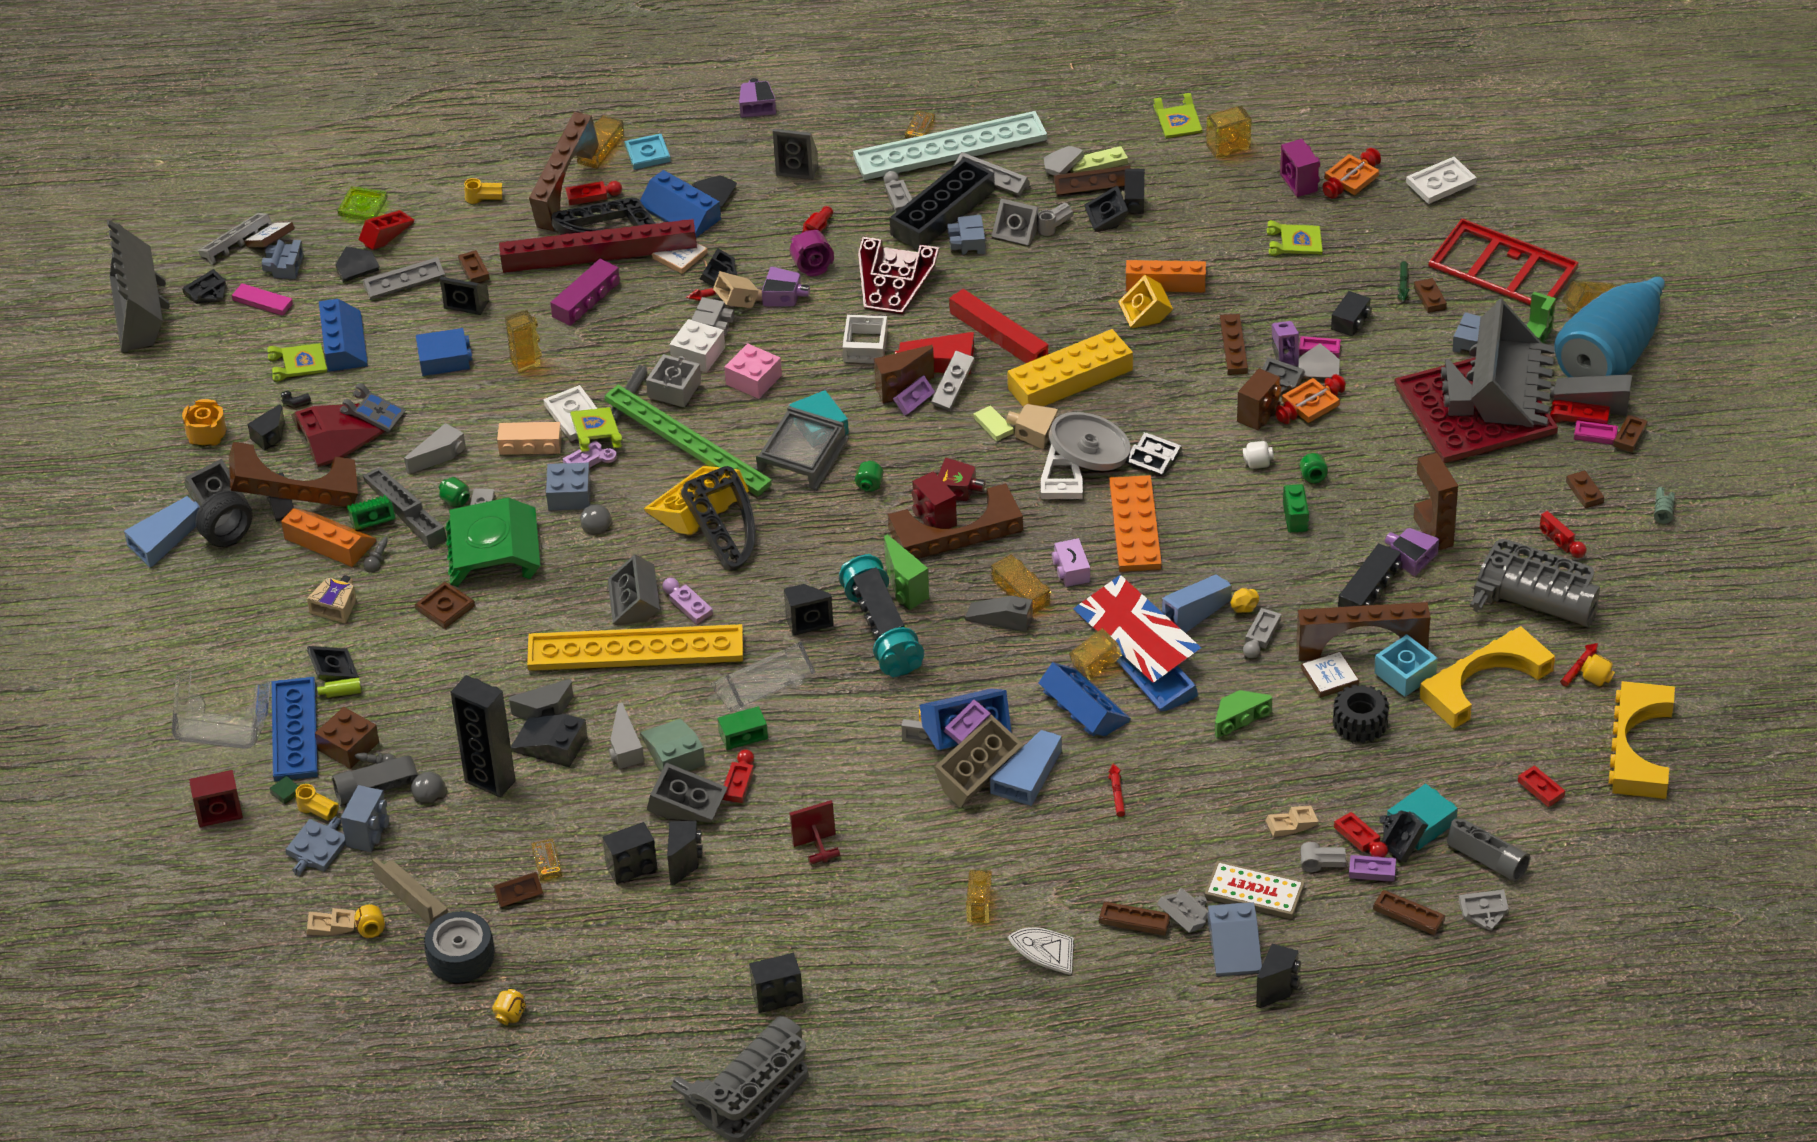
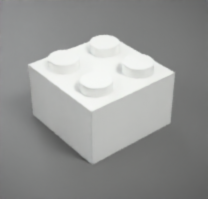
M688 319L671 341L670 354L672 357L679 358L683 356L687 361L699 363L700 371L707 373L725 349L724 330Z

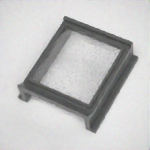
M788 406L787 412L760 454L756 455L757 464L754 469L762 473L767 464L808 476L809 489L817 491L849 440V436L845 435L844 423Z

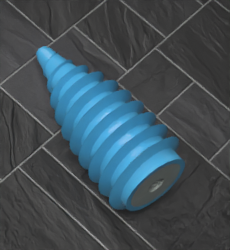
M1653 277L1648 281L1628 283L1614 287L1592 300L1566 322L1558 333L1554 345L1555 355L1563 373L1567 377L1625 375L1641 356L1654 334L1659 320L1660 297L1665 287L1664 279Z

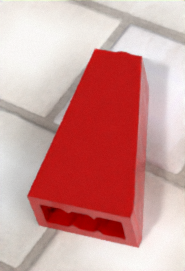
M974 332L900 342L899 351L895 350V353L932 345L934 373H945L955 351L973 357Z

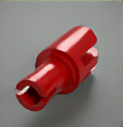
M824 206L819 213L811 214L803 224L802 233L811 230L822 232L827 227V220L833 216L832 208Z

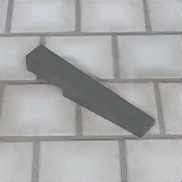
M381 467L363 475L364 481L379 496L383 497L386 495L390 499L394 512L429 549L447 540L444 526L423 509L421 501Z

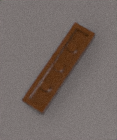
M1131 166L1054 175L1056 195L1125 186V168L1131 169Z
M1240 314L1220 315L1227 375L1248 374Z

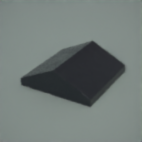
M1118 186L1084 204L1095 232L1117 228L1129 213Z
M307 647V652L317 677L324 682L359 678L347 648Z

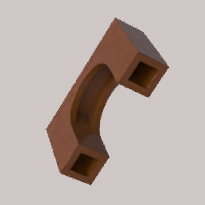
M1438 453L1419 457L1417 459V475L1426 487L1430 499L1414 503L1413 518L1422 533L1439 539L1438 550L1454 546L1458 484Z

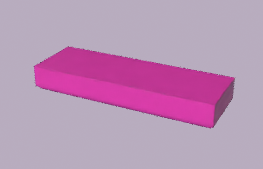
M243 283L232 294L233 301L282 316L293 305L292 298Z

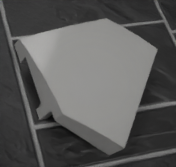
M1067 146L1045 156L1046 176L1050 174H1066L1085 156L1084 150Z
M1322 344L1316 345L1299 358V368L1305 371L1302 379L1314 378L1315 380H1325L1326 378L1331 379L1333 374L1339 375L1340 359Z
M1182 888L1179 889L1177 894L1162 896L1157 903L1189 933L1202 928L1208 917V910L1205 908L1206 898L1200 895L1194 898Z
M1504 890L1459 895L1458 898L1463 918L1490 931L1500 923L1509 911Z

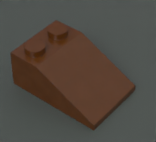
M932 345L874 358L875 388L882 404L893 402L894 397L919 377L925 376L927 381L934 378V352Z

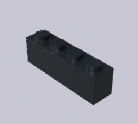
M1378 543L1339 594L1338 607L1373 605L1374 601L1381 597L1383 589L1390 585L1395 573L1398 574L1402 568L1401 552Z

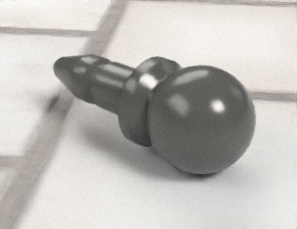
M387 536L379 541L375 551L370 552V557L365 559L364 568L366 571L375 572L380 568V561L383 560L381 555L388 542Z
M367 753L355 754L357 759L373 764L396 758L393 754L389 753L384 755L378 753V756Z

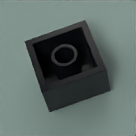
M644 822L602 837L606 867L616 885L658 870L655 841Z
M794 953L749 963L751 990L758 1013L803 1003L801 971Z

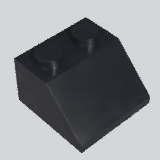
M447 277L440 278L444 309L476 315L483 313L489 301L487 285Z
M806 584L784 588L786 620L793 636L834 626L831 593Z
M669 821L667 860L670 885H676L699 867V859H703V845H699L702 843V832L697 830L696 821Z
M1271 944L1257 976L1256 1007L1262 1008L1289 998L1293 989L1298 988L1301 976L1298 975L1301 967V961L1298 960V950Z

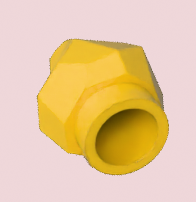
M1241 588L1237 590L1230 601L1231 608L1236 613L1252 612L1259 603L1258 593L1254 589Z

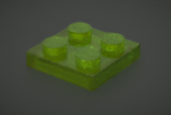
M351 186L337 210L338 216L358 220L377 217L388 198L387 192Z

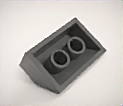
M634 554L608 578L612 621L615 625L646 622L660 610L654 564Z

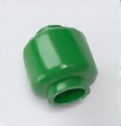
M1310 453L1301 459L1299 467L1305 481L1316 484L1326 478L1328 467L1322 455Z
M875 461L861 463L855 475L856 485L868 492L877 490L883 479V468Z
M457 477L444 479L439 485L440 499L452 507L463 506L470 498L468 485Z

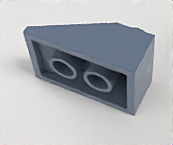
M1254 902L1208 906V928L1216 976L1259 973L1262 963Z

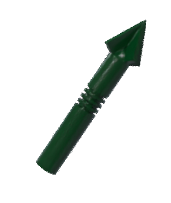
M1406 261L1400 263V288H1398L1399 295L1397 297L1402 301L1409 298L1407 294L1410 290L1409 288L1407 289L1408 263Z

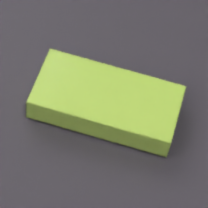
M991 405L974 413V419L996 442L1014 434L1013 427L1006 423V420Z

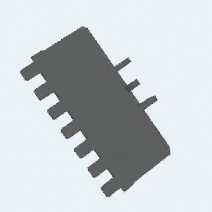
M108 219L107 225L111 229L108 232L113 240L110 242L112 256L109 279L121 353L153 346L163 322L161 308L169 310L170 307L169 301L159 295L157 285L165 287L166 280L154 270L151 246L123 228L120 224H115Z
M1502 298L1496 301V304L1480 317L1478 342L1469 351V355L1476 356V359L1471 361L1472 370L1467 373L1466 377L1467 380L1473 381L1471 400L1484 422L1523 425L1526 427H1533L1534 424L1547 425L1548 418L1536 415L1535 412L1548 413L1549 406L1537 403L1536 400L1550 401V394L1538 391L1537 388L1551 389L1550 381L1539 379L1538 377L1551 378L1552 370L1539 366H1553L1554 359L1541 355V353L1554 354L1555 348L1554 346L1542 343Z

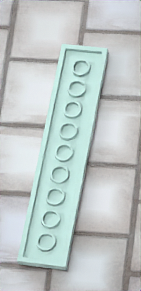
M1036 111L855 150L853 151V157L863 179L868 180L884 176L889 171L899 173L958 159L961 152L976 156L1047 140V133Z

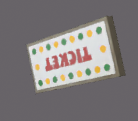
M1217 860L1204 897L1208 900L1225 904L1254 902L1255 911L1292 920L1305 887V881Z

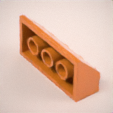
M1126 260V291H1129L1144 275H1147L1159 282L1165 292H1205L1206 261Z
M293 508L281 521L284 539L351 567L376 542V538L357 530L355 531L353 528L309 510Z

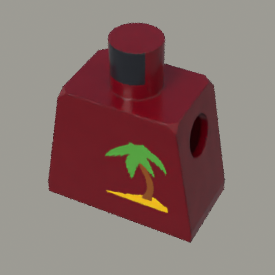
M945 457L938 477L956 495L957 501L969 500L973 490L984 492L986 480L976 478V468L974 466Z

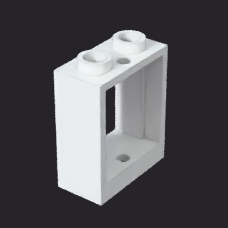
M847 315L843 340V362L874 363V358L885 355L888 332L887 316ZM852 333L881 334L880 342H851Z

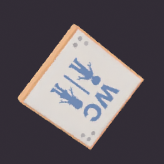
M697 243V248L652 253V257L654 260L683 274L708 253V250Z

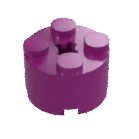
M819 230L806 231L795 235L791 239L790 256L800 272L805 273L807 276H818L828 270L827 267L830 263L832 265L834 251Z

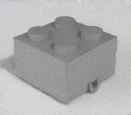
M663 354L646 379L648 398L685 408L701 383L700 364L687 361L683 356L676 358Z

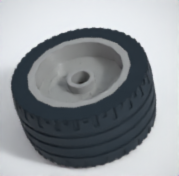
M466 911L444 914L433 921L425 933L424 948L428 965L433 974L442 980L453 983L472 981L486 973L493 963L495 953L493 935L488 923L477 914Z

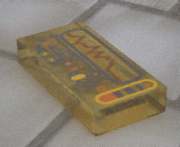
M916 111L905 132V139L927 135L935 120V114Z
M553 838L531 843L540 881L561 877V867Z

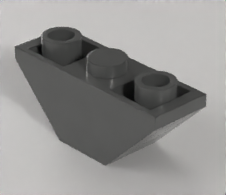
M567 679L508 697L511 714L526 720L532 717L562 714L573 698L572 681Z

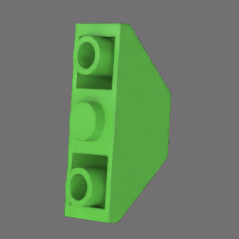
M1239 690L1222 698L1215 719V737L1219 738L1230 734L1232 731L1247 726L1251 722L1272 713L1273 698L1271 695Z

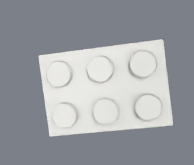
M1455 157L1406 177V183L1428 204L1472 186L1477 182V177Z
M580 385L543 399L544 406L555 421L560 422L561 429L570 441L578 439L570 412L597 409Z

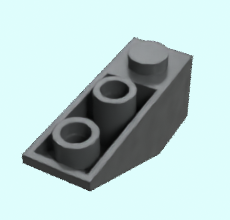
M1445 359V367H1441V379H1445L1442 382V391L1446 393L1444 395V407H1448L1449 416L1474 415V403L1471 400L1472 384L1449 359Z

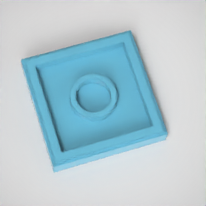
M662 134L624 141L634 170L671 162Z

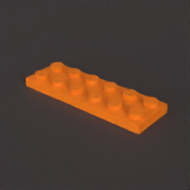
M1151 475L1109 478L1119 572L1161 570Z

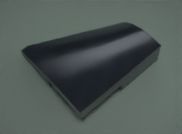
M717 248L699 279L714 286L720 271L737 276V270L734 267L735 258Z

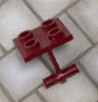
M832 800L789 812L793 846L796 847L814 842L819 852L807 856L810 865L818 862L826 863L828 859L840 856L838 847L825 851L821 842L823 838L836 835Z

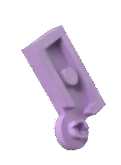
M594 441L589 444V451L581 452V449L563 458V463L589 462L590 468L601 461L611 463L616 460L617 455L615 450L610 448L603 450L601 444Z

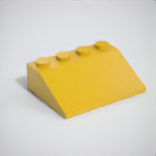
M702 466L644 508L645 512L677 533L687 535L696 533L700 526L684 501L681 490L687 481L720 467ZM734 469L737 472L746 490V493L749 492L740 470ZM724 474L723 477L721 478V479H723V478L727 477L728 479H730V476H726V475ZM711 480L704 481L706 487H714V483ZM731 487L707 496L717 514L726 511L729 505L737 502ZM688 488V492H692L693 494L695 493V490H690ZM696 505L698 511H707L704 505Z

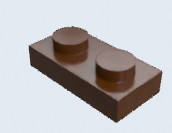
M477 250L458 255L459 263L470 282L480 283L490 279L489 272Z
M1433 278L1414 282V289L1427 313L1447 309V302Z
M1628 415L1614 439L1613 447L1633 453L1647 428L1648 421Z
M1585 470L1566 476V483L1585 509L1604 503L1603 494Z
M536 871L493 885L499 907L543 893Z

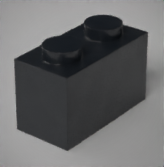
M1348 291L1332 313L1331 330L1353 337L1357 330L1362 328L1364 320L1369 318L1372 313V307H1370L1371 298Z

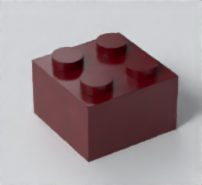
M933 471L913 480L911 494L913 497L912 510L915 516L920 517L925 525L934 528L950 529L957 526L956 495Z
M233 770L189 779L199 828L243 818Z

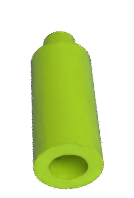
M360 678L325 682V686L317 687L318 696L326 695L327 698L362 693Z

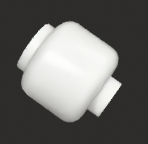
M1266 441L1248 443L1246 448H1243L1245 465L1248 464L1251 469L1267 468L1270 465V460L1274 459L1273 447H1269Z

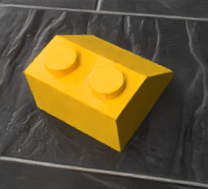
M1144 275L1118 301L1131 328L1160 323L1173 310L1162 285L1147 275Z

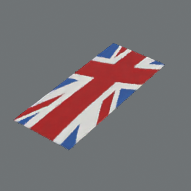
M1121 575L1073 608L1152 682L1161 678L1201 649L1194 640Z

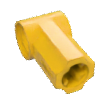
M477 178L467 179L464 183L465 201L470 204H477L481 200H502V183H481Z
M302 784L297 787L296 801L300 812H311L327 821L336 817L339 810L338 803L318 794L310 784Z

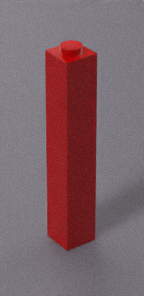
M965 289L960 290L949 298L950 314L1023 362L1029 363L1049 354L1046 342Z

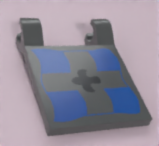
M358 383L355 387L358 390L353 392V396L364 400L356 407L350 399H345L342 404L347 407L342 406L340 412L343 414H353L389 433L406 410L370 392L364 384Z

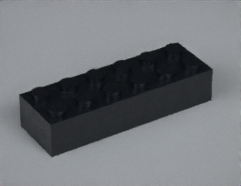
M963 158L889 217L890 235L919 250L920 245L927 246L948 229V224L956 223L958 217H963L995 191L994 173Z
M465 675L450 692L464 781L501 798L516 781L503 691L496 686H491L477 678Z

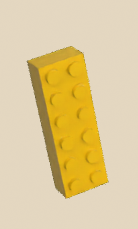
M1111 329L1007 371L1008 390L1023 407L1026 404L1043 407L1132 371L1133 352L1116 332Z

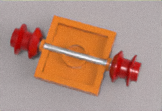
M1368 148L1366 152L1361 153V160L1348 154L1326 171L1324 179L1327 181L1322 185L1324 194L1329 198L1335 199L1344 190L1356 195L1379 177V170L1375 168L1376 165L1381 163L1379 151L1374 148Z
M1333 374L1331 379H1325V387L1312 378L1283 394V406L1278 405L1276 407L1277 419L1284 424H1288L1290 419L1295 420L1298 414L1306 422L1310 423L1340 406V399L1336 396L1338 392L1343 393L1345 391L1346 382L1344 378Z

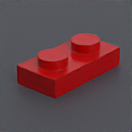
M1535 765L1518 775V782L1547 807L1552 806L1565 797V790Z

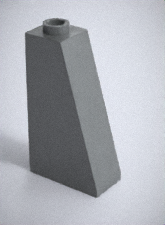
M1632 375L1557 378L1556 385L1551 386L1550 398L1610 406L1609 414L1627 416Z

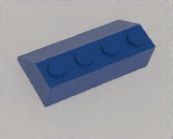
M662 170L650 179L640 199L648 213L664 222L694 219L696 238L721 220L720 201L665 170Z
M340 299L319 301L328 372L368 366L361 311Z
M1052 662L1038 682L1044 688L1043 692L1046 695L1055 698L1058 701L1057 705L1071 713L1070 717L1076 722L1082 723L1085 726L1084 730L1093 736L1096 734L1106 736L1131 720L1124 711L1075 668Z
M991 688L920 704L922 727L937 750L958 746L959 744L944 732L945 727L975 700L1012 733L1007 691Z

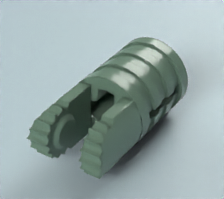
M1658 487L1656 490L1654 519L1658 523L1666 524L1673 519L1675 493L1671 491L1668 496H1664L1663 487Z

